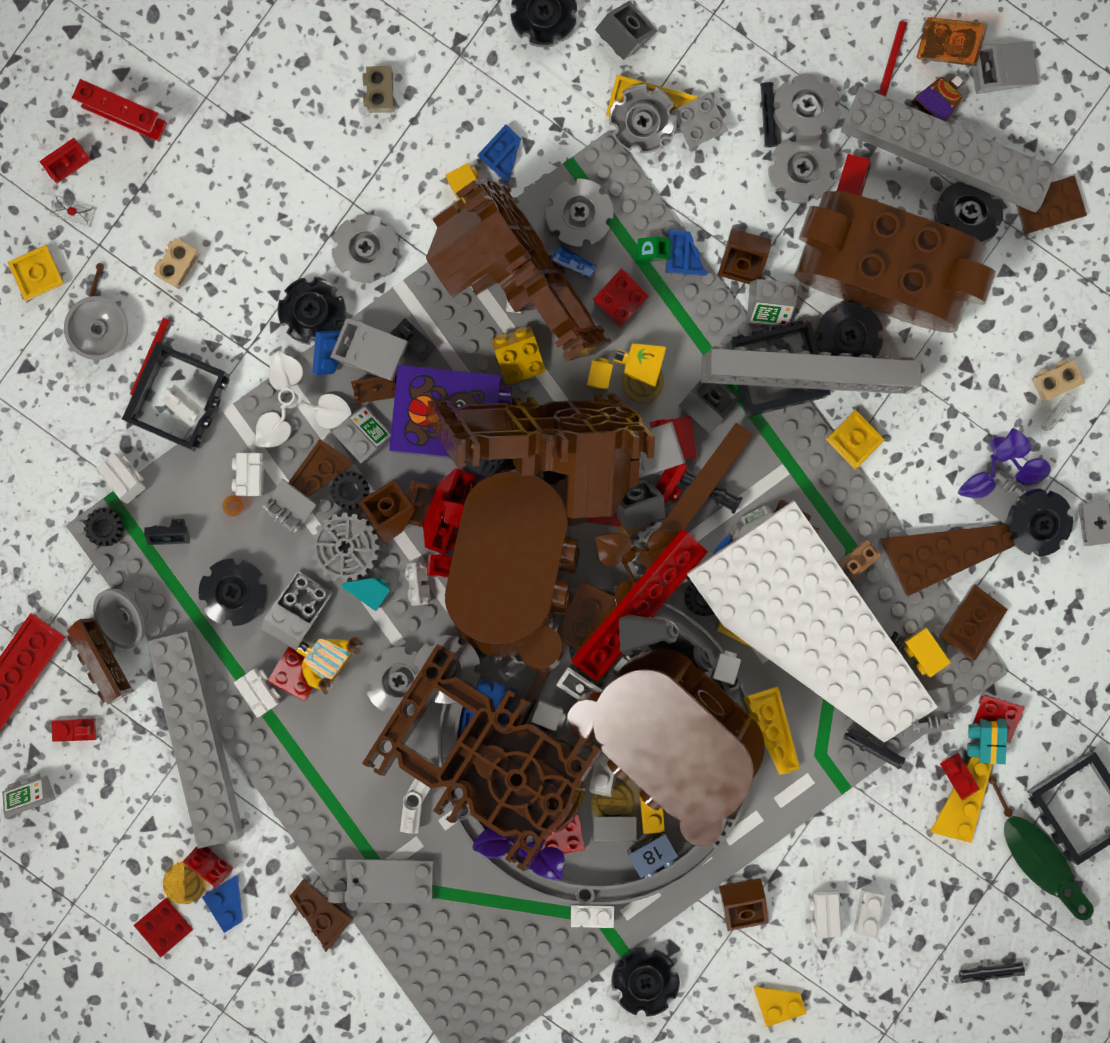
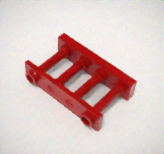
M79 79L71 97L73 100L82 103V109L157 142L160 141L167 125L166 121L157 118L158 112L82 79Z

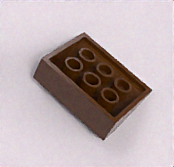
M85 618L77 620L67 630L69 634L67 639L72 647L75 646L79 652L77 657L83 666L86 665L89 670L87 675L93 684L96 683L99 689L97 693L101 701L109 705L134 692L107 641L99 630L95 619Z

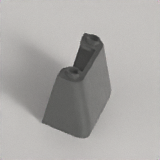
M630 614L620 617V652L624 655L634 654V650L638 648L643 651L667 648L684 654L703 672L709 671L708 662L710 658L708 652L703 650L702 647L671 622Z

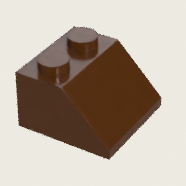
M731 228L718 276L749 285L751 281L761 279L772 239Z
M392 480L358 502L384 543L404 531L415 510L395 480Z
M761 878L719 886L727 931L769 923L766 896Z

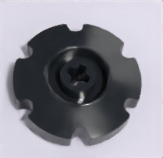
M512 0L511 2L512 8L516 9L514 13L510 14L512 26L520 38L524 36L529 37V44L532 46L552 47L554 46L555 39H560L563 42L575 28L576 18H573L572 14L577 12L576 0ZM548 10V15L540 16V11Z
M960 182L949 186L942 192L939 197L941 202H938L934 209L935 222L966 233L980 241L983 245L995 237L999 230L996 226H1000L1003 221V209L999 199L991 198L990 193L970 185L963 186Z
M314 277L312 282H307L305 278H300L292 282L284 290L287 298L279 300L278 318L282 326H289L286 333L292 339L299 343L310 345L311 340L316 337V332L339 330L337 324L345 322L346 304L342 296H335L338 290L336 286L320 277ZM311 307L316 309V311H313V315H310L308 312L311 310Z
M844 302L835 306V313L828 310L823 314L815 331L816 334L821 336V340L816 342L819 353L829 352L831 356L849 353L852 354V357H859L860 355H872V358L877 357L883 345V339L878 337V332H881L883 327L878 316L871 309L864 312L861 310L860 303ZM848 332H852V337L854 339L847 341V336L845 334H847Z
M1033 489L1022 494L1019 497V505H1012L1008 512L1006 528L1012 531V535L1009 537L1010 541L1018 550L1027 555H1031L1033 552L1038 557H1043L1058 551L1061 540H1068L1073 528V517L1067 514L1071 508L1069 503L1060 494L1051 490L1046 494V491L1043 489Z
M234 558L216 562L210 567L211 575L209 577L202 576L199 584V600H205L207 606L203 609L204 612L213 621L221 625L225 624L227 620L232 622V626H240L253 621L257 617L255 610L257 608L264 609L268 598L267 584L260 583V578L263 576L262 572L254 564L246 560H242L239 565L235 563ZM231 587L238 590L235 594L236 597L229 595Z
M637 947L622 955L624 963L622 965L615 964L611 976L612 990L620 993L616 998L617 1002L623 1009L634 1015H637L641 1010L645 1012L647 1017L664 1012L669 1008L667 1000L669 998L676 999L679 991L678 972L671 971V968L674 966L672 959L666 953L656 948L651 953L646 952L645 947ZM643 978L644 980H646L647 978H649L650 984L648 985L645 983L644 985H642L641 979Z

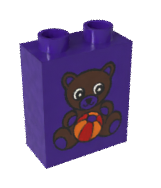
M398 365L389 451L392 453L451 459L427 422L428 401L434 400L436 406H443L441 401L449 400L454 408L467 404L505 403L511 405L512 387L501 386L502 378L500 375Z

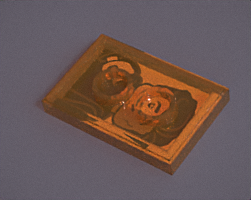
M927 17L916 57L919 60L977 66L988 25L981 22Z

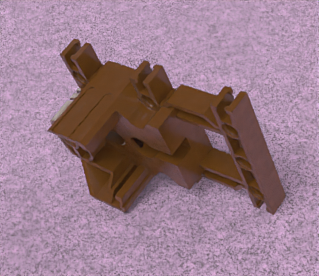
M486 178L483 181L473 180L456 193L459 200L454 201L433 217L437 230L426 256L427 262L452 298L470 286L477 296L497 282L505 292L508 303L514 312L537 309L549 329L559 339L554 343L558 348L560 346L565 351L563 356L566 361L595 355L613 343L610 338L606 339L604 336L605 330L603 327L594 324L583 302L571 284L564 278L563 274L566 273L562 266L559 267L556 262L550 260L552 255L547 253L538 234L524 213L517 207L516 204L519 203L517 197H512L510 194L512 190L508 184L497 183L490 178Z
M615 393L607 394V399H603L601 394H594V401H549L542 405H539L533 397H527V402H521L519 397H512V405L505 403L467 404L459 408H454L449 400H442L441 405L443 406H436L434 400L428 401L427 422L457 467H465V461L467 460L472 462V466H479L480 458L488 460L513 459V465L521 476H532L543 471V480L550 485L557 484L560 480L568 478L566 516L569 518L613 516L629 486L639 484L640 452L645 453L647 458H654L655 436L642 423L640 414L627 407Z
M437 644L362 764L374 769L376 765L373 762L378 755L384 756L379 769L375 768L373 771L378 775L385 776L395 759L398 758L399 768L429 788L440 789L447 787L433 811L441 815L445 812L443 809L449 801L455 803L451 815L447 816L445 820L450 823H456L466 805L469 804L471 816L503 837H518L505 860L516 863L518 860L515 856L522 848L528 854L523 864L518 863L516 867L522 871H528L549 835L561 832L579 812L587 790L582 783L602 750L600 747L592 745L591 748L594 751L586 760L580 756L585 745L588 744L590 746L591 741L581 737L574 747L567 744L565 740L557 735L550 733L544 727L532 724L517 726L529 707L530 702L521 698L519 701L521 704L515 712L509 711L508 707L513 698H516L518 694L508 690L495 710L493 699L458 677L446 679L459 656L449 652L444 646ZM444 651L449 658L441 666L437 662ZM433 668H437L438 676L432 679L430 671ZM438 691H441L474 713L441 767L405 744ZM413 704L415 707V712L413 715L409 716L407 713V708L409 705ZM504 714H508L510 721L507 725L503 726L501 717ZM387 741H390L392 748L387 753L384 750V745ZM578 760L582 763V770L580 772ZM517 774H520L522 776V784L517 787L514 779ZM457 788H461L463 791V796L459 800L454 796ZM530 835L535 838V845L532 848L526 844V839Z

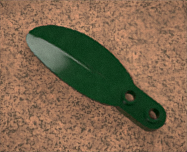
M1017 816L1008 818L1004 823L1005 840L1013 858L1022 871L1042 890L1058 897L1075 918L1079 920L1091 918L1094 912L1093 905L1075 885L1070 866L1057 846L1045 833L1028 820ZM1069 888L1071 890L1070 896L1064 895L1065 889ZM1080 905H1083L1085 907V911L1083 913H1079L1078 907Z

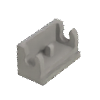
M594 817L593 842L636 843V817Z

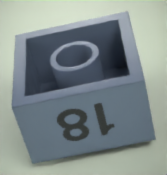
M665 832L656 833L627 850L628 857L640 878L645 876L646 879L657 873L656 869L664 865L666 868L676 862L675 858L678 857Z

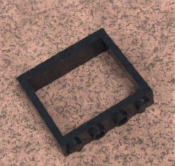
M803 320L792 322L791 326L785 328L783 325L774 326L768 332H764L763 329L751 333L752 336L744 337L741 334L732 337V340L726 344L728 350H734L736 347H745L801 333L805 351H809L812 355H818L819 353L811 321L803 323ZM737 385L746 418L823 399L831 395L830 390L816 389L753 405L748 385Z
M156 342L122 420L195 452L196 448H200L204 439L202 435L205 428L208 429L211 425L213 410H216L220 405L222 390H226L230 381L228 378L229 374ZM166 355L218 377L204 407L206 412L199 419L189 442L137 420Z
M1091 750L1027 791L1030 796L1028 798L1030 804L1034 809L1038 808L1042 814L1039 816L1042 823L1046 827L1049 826L1053 831L1051 834L1053 840L1057 845L1061 844L1065 851L1062 852L1064 857L1067 858L1069 863L1073 862L1076 865L1081 864L1109 846L1110 834L1078 854L1040 795L1090 764L1110 795V774L1097 753Z

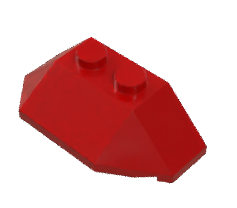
M455 468L437 485L423 521L425 548L445 555L455 547L459 528L444 522V510L440 512L439 520L435 519L436 502L434 501L435 498L465 504L469 492L476 485L475 475Z

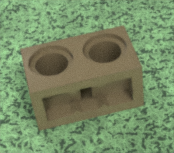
M392 66L366 67V73L362 74L363 86H367V94H363L364 107H367L369 113L394 112ZM375 75H382L383 80L381 83L376 84L372 82ZM376 96L384 97V101L379 105L373 103V99Z

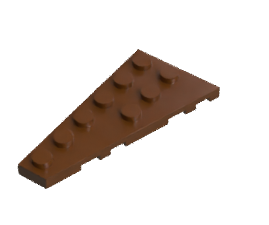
M1006 525L880 539L906 596H910L1014 547L1009 539L1012 531L1008 530Z

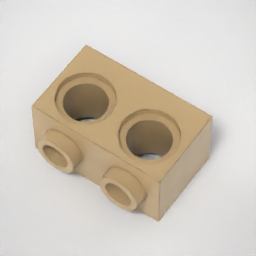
M175 238L174 241H170L165 248L166 254L163 259H159L155 264L154 270L156 271L154 275L180 289L201 253ZM181 248L185 249V256L178 259L176 252ZM171 266L174 267V274L166 277V269Z
M1065 359L1055 364L1056 369L1049 371L1046 368L1036 373L1037 377L1032 379L1042 402L1085 383L1075 360L1068 362ZM1065 369L1071 372V379L1069 381L1063 377ZM1045 378L1052 381L1051 389L1045 388Z

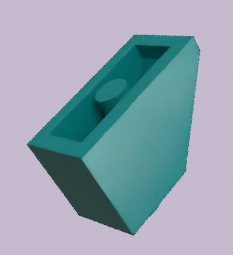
M381 577L378 580L370 578L347 582L341 585L343 589L374 611L379 609L391 592V589L388 588L390 584Z

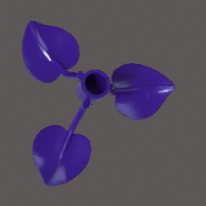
M1012 428L1005 438L996 437L990 442L993 452L990 455L991 474L980 472L973 475L957 492L959 495L968 498H982L989 495L996 486L995 481L992 480L995 477V460L1000 462L1012 460L1017 469L1020 470L1015 475V478L1023 485H1033L1043 481L1049 476L1051 467L1048 461L1042 458L1031 459L1022 467L1015 458L1025 457L1031 450V443L1022 432Z
M488 828L476 838L472 849L488 858H500L509 851V844L513 846L515 842ZM535 838L534 843H527L528 847L532 848L535 845ZM546 847L541 852L539 851L530 869L541 877L562 881L565 866L564 854L558 848ZM521 849L519 855L524 856L525 859L528 852Z

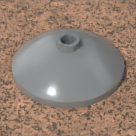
M91 296L81 299L70 308L64 321V335L70 348L78 355L91 360H102L113 356L121 349L128 334V323L123 310L115 302L105 297ZM98 326L102 327L101 333H96Z
M106 589L99 593L94 600L93 613L96 624L103 636L119 648L130 649L138 645L144 637L145 622L137 603L129 595L117 589Z

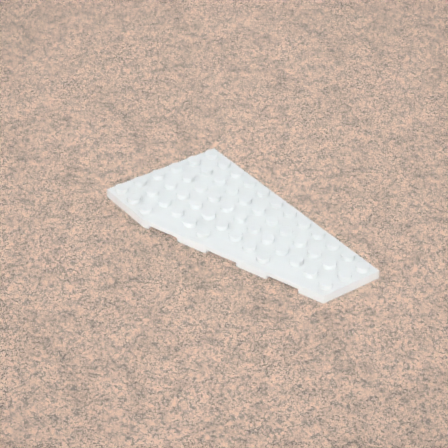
M794 500L687 572L693 584L724 627L884 743L911 726V723L915 722L916 719L920 720L938 708Z

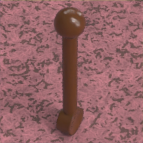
M102 263L96 265L97 271L89 297L94 296L100 272L104 269Z
M991 776L988 781L993 785L1004 808L1003 813L1005 816L1011 817L1013 812L1008 808L996 784L997 779Z

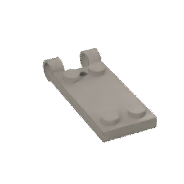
M329 858L328 870H347V890H328V902L432 904L433 860ZM354 878H358L359 882L357 884L353 883Z

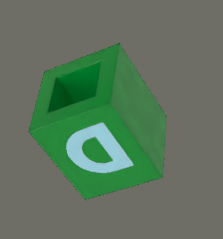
M658 236L638 238L637 260L648 262L670 260L671 239Z

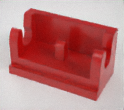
M72 138L39 162L50 178L58 184L90 162L91 159L79 141Z
M847 154L836 191L862 196L871 167L870 159Z
M435 498V519L439 520V514L444 510V522L459 528L464 504Z

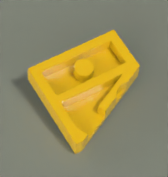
M753 986L766 1027L807 1014L800 992Z

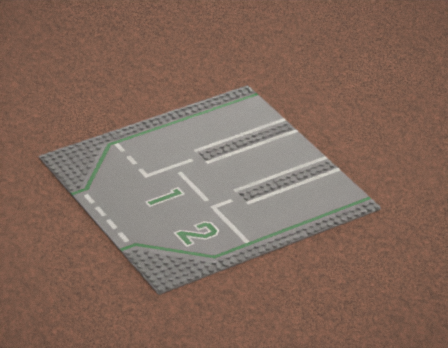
M611 131L604 133L517 197L519 203L516 205L524 213L538 234L549 255H553L554 251L562 245L598 266L591 277H584L575 270L557 263L559 267L562 266L566 271L563 274L564 278L571 284L583 302L596 326L601 325L605 330L604 336L606 339L610 338L613 343L595 355L566 361L563 356L565 351L561 346L558 348L554 343L559 339L549 329L537 309L525 310V314L507 312L506 294L497 282L477 296L470 286L452 298L428 262L350 318L388 334H391L399 323L406 318L436 347L422 363L405 349L399 365L500 375L502 378L501 386L512 387L511 405L512 397H519L521 402H527V397H533L539 405H542L549 401H594V394H601L603 399H607V394L615 393L627 407L640 414L642 423L648 430L650 429L651 421L690 417L679 407V404L701 380V357L710 349H713L714 346L726 347V344L732 340V337L741 334L744 337L752 336V332L757 331L753 324H746L747 315L699 250V258L704 269L707 271L706 276L665 273L666 261L648 262L637 260L638 238L654 236L667 238L668 230L684 231V229L626 150L615 140ZM577 179L590 180L600 185L599 193L601 195L608 194L613 205V219L606 221V224L610 227L606 236L594 245H590L588 241H585L582 244V248H574L561 243L558 240L560 234L558 232L551 233L546 222V207L553 205L549 200L552 192L566 181L572 186L575 185ZM575 210V211H576L575 217H578V216L584 217V216H583V212H584L583 210H581V211ZM622 268L649 297L624 325L619 327L601 307L599 308L594 303L593 298ZM344 323L338 327L339 330H342ZM531 326L545 372L541 375L507 385L504 381L491 339H494L499 334L514 332L520 327ZM767 342L745 346L747 351L765 348L768 349V352H773ZM632 343L666 347L660 368L662 386L655 397L642 401L634 399L628 394L624 386L625 374H623L626 365L614 362L617 349L630 352ZM315 344L295 358L303 368V377L297 385L291 386V390L298 395L299 399L318 406V400L322 395L334 394L342 398L349 405L352 414L365 405L391 432L395 398L356 404L354 400L351 381L378 376L345 366L339 363L334 374H313ZM597 358L610 360L609 364H613L608 391L587 387L592 360L597 361ZM268 378L212 419L210 427L208 429L205 428L202 435L204 437L200 448H196L195 452L177 444L142 469L139 473L144 478L142 483L146 488L139 495H136L132 501L126 504L112 491L67 525L68 530L111 589H117L126 593L137 603L143 614L145 622L144 634L148 640L194 629L221 741L330 890H347V870H328L329 858L433 860L432 904L343 902L340 905L353 918V923L440 1043H505L622 957L624 953L640 944L884 765L886 762L867 751L859 750L857 745L843 739L845 732L848 733L847 729L849 727L864 736L869 735L871 740L896 754H899L923 736L913 737L911 726H909L884 743L759 651L715 630L719 622L715 614L699 616L690 611L686 605V589L692 583L689 576H687V582L681 583L665 603L685 613L702 626L718 642L724 652L726 650L737 654L736 658L741 659L738 674L747 695L772 687H779L800 769L779 775L765 746L763 762L752 780L747 801L737 823L724 843L702 867L685 880L663 892L645 899L615 904L614 928L583 927L582 925L580 927H571V903L560 902L529 891L509 880L492 867L478 852L473 851L472 844L462 832L457 821L456 823H450L445 820L452 813L449 803L443 809L445 811L443 814L438 815L433 811L444 794V788H430L422 803L418 834L400 832L403 798L415 778L399 768L398 758L395 759L385 776L378 775L373 771L375 768L379 769L384 756L378 755L373 762L376 765L374 769L362 764L393 715V710L390 707H387L384 711L380 710L371 702L367 695V692L371 690V685L365 683V674L370 662L373 659L380 661L382 658L380 653L392 647H405L407 654H412L413 651L419 652L424 644L427 643L433 646L435 643L434 638L443 635L457 636L461 638L462 645L467 643L458 633L446 609L445 590L448 578L428 576V581H421V586L429 585L431 597L429 604L411 606V602L408 599L409 581H407L405 576L407 564L424 562L425 566H428L429 554H443L425 548L423 527L407 524L401 534L386 543L381 538L376 541L377 545H381V550L377 551V555L380 556L379 560H374V569H368V575L365 577L359 575V580L370 578L378 580L381 577L390 584L388 588L391 589V592L379 609L374 611L341 587L343 583L347 582H342L341 578L338 581L332 580V575L328 577L323 575L324 570H319L316 567L317 560H312L311 556L314 554V550H310V545L314 544V540L311 537L318 533L316 527L318 525L323 526V520L325 518L331 520L334 514H338L339 517L342 516V513H349L350 517L356 514L359 516V520L364 518L368 521V526L372 525L361 507L349 510L335 504L331 497V481L309 497L317 505L296 534L293 531L289 532L290 530L283 526L284 523L280 525V520L275 521V517H271L267 513L265 514L264 509H262V506L269 500L282 479L287 482L291 480L319 439L355 463L346 472L353 471L362 475L368 482L370 488L369 495L392 480L396 481L406 497L411 481L434 486L435 493L437 485L455 468L475 475L476 484L486 477L467 467H457L453 460L449 458L392 453L389 451L390 440L366 463L361 464L332 433L336 428L325 429L321 427L315 419L317 410L300 403L294 408H286V418L284 421L291 426V434L287 441L276 447H259L255 444L256 425L259 418L269 412L277 413L282 417V409L280 408L282 404L278 400L280 391L272 387ZM725 384L740 397L737 385ZM748 385L753 405L803 393L800 388ZM740 398L711 434L692 418L697 458L685 460L684 464L687 465L685 470L695 476L698 475L736 422L753 434L716 485L719 489L726 488L727 492L736 497H743L735 514H732L731 510L722 505H715V500L708 497L687 525L689 528L687 532L689 534L694 533V539L708 551L699 564L714 555L712 551L726 535L732 539V535H730L734 523H738L740 517L764 505H769L774 513L779 500H784L788 503L794 500L800 510L811 515L810 524L819 528V537L837 562L848 553H851L865 539H868L882 555L854 580L850 581L890 638L894 631L907 639L923 627L928 629L951 662L948 666L932 677L922 676L915 667L917 664L913 657L909 658L904 652L903 648L905 645L903 643L898 650L926 691L947 687L952 714L1007 674L1006 668L987 643L977 659L972 661L939 636L959 606L942 581L910 596L905 595L880 539L907 536V533L860 469L854 470L826 441V438L832 431L811 402L746 418ZM192 434L186 437L184 440L189 442ZM236 453L264 454L263 496H236V492L232 491V479H236V470L232 469V459L236 458ZM513 469V470L500 471V473H502V472H519V471H518L517 469ZM664 470L646 477L656 487ZM543 471L534 476L543 479ZM352 482L344 484L342 487L343 496L347 499L356 497L358 494L357 485ZM678 482L676 486L682 491L677 501L668 500L667 503L664 502L666 517L687 490V485ZM107 508L115 510L116 513L122 516L121 519L124 520L125 524H123L125 531H123V537L119 539L118 543H114L112 546H97L91 543L90 539L85 536L86 531H84V527L86 524L84 521L88 519V514L93 513L92 511L95 509ZM666 518L659 520V522L663 523V520ZM107 519L100 520L97 524L98 533L103 536L108 535L112 531L111 522ZM172 519L185 520L190 534V543L147 544L144 536V527H152L154 525L170 527ZM584 522L577 526H569L570 536L572 539L578 540V548H580L575 574L564 572L565 581L570 582L569 589L578 588L581 580L595 587L617 588L618 584L622 581L630 582V577L622 561L615 566H606L599 560L595 536L606 533H620L629 537L631 543H633L634 540L639 539L637 536L638 532L645 531L644 527L646 525L626 530L622 524L621 527ZM343 542V547H341L340 549L341 551H345V553H348V548H350L351 545L346 544V542ZM455 547L449 550L444 556L453 557ZM234 558L237 565L242 560L254 564L263 574L260 578V583L267 584L268 598L264 609L257 608L255 610L257 617L244 625L232 626L230 620H227L223 625L213 621L203 610L207 606L206 601L199 600L198 592L202 576L209 577L211 575L210 567L224 559ZM632 561L628 562V566L634 576V581L640 580L643 575H637V566H632ZM298 570L333 592L304 641L314 647L319 639L350 640L353 637H357L363 645L356 646L360 650L358 654L350 650L349 661L333 681L334 688L329 687L327 690L328 694L326 695L321 690L313 687L310 696L304 702L267 682L271 688L275 687L281 696L279 698L281 703L257 718L234 682L254 668H258L259 671L263 669L269 678L288 648L287 644L265 632L261 627L264 618ZM231 587L229 595L236 597L235 594L238 590ZM605 591L607 593L614 595L612 591ZM698 591L696 594L697 602L703 606L708 605ZM556 613L552 627L555 631H557L564 616L562 614ZM562 643V660L551 671L526 724L544 727L531 722L539 699L563 708V714H566L564 722L567 720L568 712L577 699L556 685L567 667L600 688L610 672L614 675L618 673L614 667L626 655L622 653L597 682L571 662L569 646ZM638 648L634 650V654L628 656L633 658L644 651ZM478 651L479 655L482 654L484 658L487 656V654ZM490 655L478 673L482 674L483 677L518 690V695L511 709L514 713L521 704L519 702L521 698H526L538 672L530 670L525 664L516 663L507 673L503 674L501 672L502 668L513 659L511 657H503L495 665L492 661L496 657ZM712 670V673H711L710 678H711L721 689H723V687H722L720 681L717 680V679L712 678L713 671H714V670ZM401 675L394 678L397 686L405 683ZM735 679L734 684L725 683L728 687H733L737 680ZM434 697L405 744L439 766L438 731L443 704L435 702ZM509 716L505 725H507L510 721ZM460 718V725H459V731H458V739L460 738L461 718ZM564 722L561 728L557 726L556 731L546 728L548 729L547 731L562 738L571 746L575 747L580 740L573 735L569 728L564 726ZM597 740L591 742V745L599 747ZM387 741L384 745V750L388 753L392 748L390 741ZM585 745L580 756L587 760L591 753ZM578 760V764L582 768V763ZM593 765L583 781V785L587 790L578 812L585 850L564 854L563 879L581 883H611L640 877L628 857L627 850L656 834H643L639 798L640 787L630 777L627 780H622L616 776L615 783L626 788L631 797V808L625 817H636V843L593 842L594 817H600L593 806L595 794L589 790ZM408 796L407 801L410 805H418L419 799L417 796ZM467 806L465 807L461 815H464L468 812ZM663 809L665 833L677 855L680 856L692 844L682 835L679 826L680 820L669 815ZM528 836L526 844L529 842L534 843V837ZM508 837V839L516 842L518 837ZM519 852L515 856L517 859L524 862V856H520ZM358 878L353 879V883L357 884L359 882ZM583 889L579 892V896L582 899H588L591 896V892Z

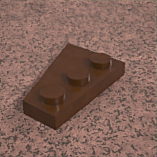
M319 439L288 483L309 498L335 479L338 474L346 471L355 463Z
M305 879L300 882L289 896L302 917L306 919L312 928L311 931L317 936L325 952H327L353 919L335 903L328 902V897Z

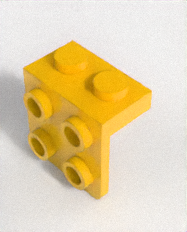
M531 326L520 327L514 332L499 334L494 339H491L504 381L507 385L541 375L545 372Z

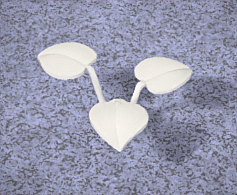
M277 351L270 364L269 381L272 387L280 391L278 400L282 404L280 407L282 409V417L274 412L262 415L256 425L255 444L259 447L271 448L287 441L291 434V426L284 421L286 418V408H294L298 403L317 410L315 419L325 429L337 428L352 414L350 407L342 398L334 394L322 395L318 400V406L299 399L298 395L291 390V386H295L301 381L303 368L296 359Z

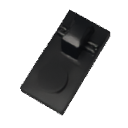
M406 318L391 332L393 336L408 341L406 349L421 363L436 348Z
M172 519L170 527L159 525L144 527V536L148 545L190 543V534L184 519Z

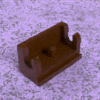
M395 376L393 381L381 377L351 381L356 404L395 398Z
M411 481L407 498L415 510L407 524L423 527V521L432 501L434 486Z

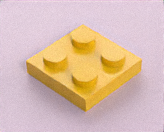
M47 245L7 262L25 301H29L65 284Z
M854 410L826 438V441L854 470L885 440L857 410Z

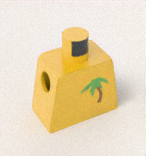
M632 343L630 352L617 349L614 362L626 365L623 374L655 388L666 347Z

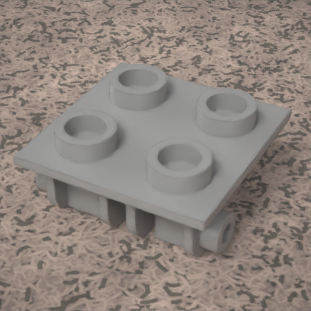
M711 93L672 111L677 113V123L690 149L714 137L718 138L728 131Z
M996 465L995 477L992 479L996 484L994 490L985 497L972 499L1005 524L1011 506L1019 505V497L1030 490L1000 466Z
M282 479L269 500L264 503L262 509H264L265 514L267 513L271 517H275V521L280 520V525L284 523L283 526L290 530L289 532L293 531L296 534L317 504Z
M947 687L927 690L938 708L920 720L916 719L915 722L911 723L913 737L955 729V718L951 712Z

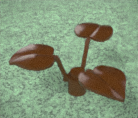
M661 529L654 532L647 541L648 551L636 546L632 547L631 540L624 534L606 533L595 536L599 560L606 566H615L622 561L630 577V582H620L615 590L616 606L638 582L634 581V576L628 566V562L634 560L635 552L645 555L651 554V559L655 562L675 536L679 534V531Z

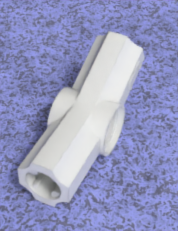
M416 778L403 798L400 832L418 834L422 803L430 788ZM408 796H417L419 799L418 805H410L407 801Z

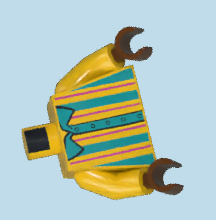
M353 637L350 640L319 639L314 647L302 641L296 652L305 657L302 663V672L308 685L321 690L324 695L328 694V688H334L333 681L349 661L350 650L355 654L360 652L356 647L357 645H363L360 639L357 637Z

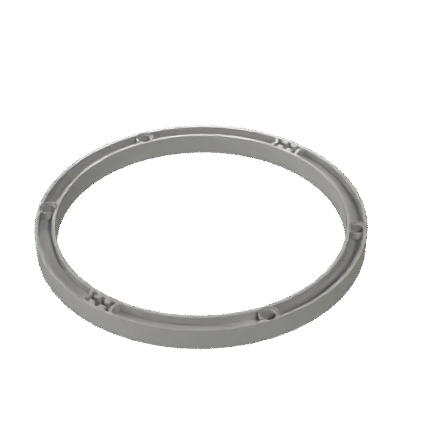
M597 587L603 591H612L615 596L616 588ZM577 588L569 589V590H571L570 602H571V600H572V598H573V596H574V594H575ZM664 603L652 618L674 622L684 634L708 652L710 658L708 663L714 670L718 654H724V650L692 618L670 604ZM482 654L480 655L482 665L486 662L490 655H487L485 658ZM479 665L477 667V672H479L482 665ZM738 672L736 676L737 681L733 687H728L724 681H720L723 690L751 715L743 700V697L748 695ZM459 703L443 704L438 731L439 767L443 765L458 741L463 708ZM457 788L454 792L457 800L463 796L461 788ZM748 795L739 808L727 817V821L730 824L726 823L723 829L724 833L720 835L716 843L714 842L709 846L702 847L692 844L675 859L676 862L666 868L662 866L657 869L655 875L647 879L644 876L642 878L636 877L611 883H581L564 879L556 881L535 874L531 871L530 867L528 871L520 870L516 866L518 863L523 864L522 861L517 859L518 861L514 863L505 860L509 852L500 858L481 856L509 880L546 898L564 903L591 906L629 903L663 892L685 880L702 867L716 853L731 833L741 815ZM449 801L451 811H453L455 803ZM467 804L468 812L460 815L457 823L473 846L476 838L486 830V827L482 822L471 816L469 804ZM587 889L591 892V896L588 899H582L579 896V892Z

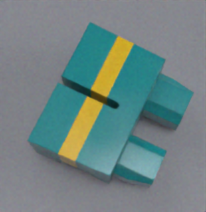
M980 719V724H968V738H979V743H968L967 755L979 758L980 763L1006 765V719H997L996 722H987L984 719Z

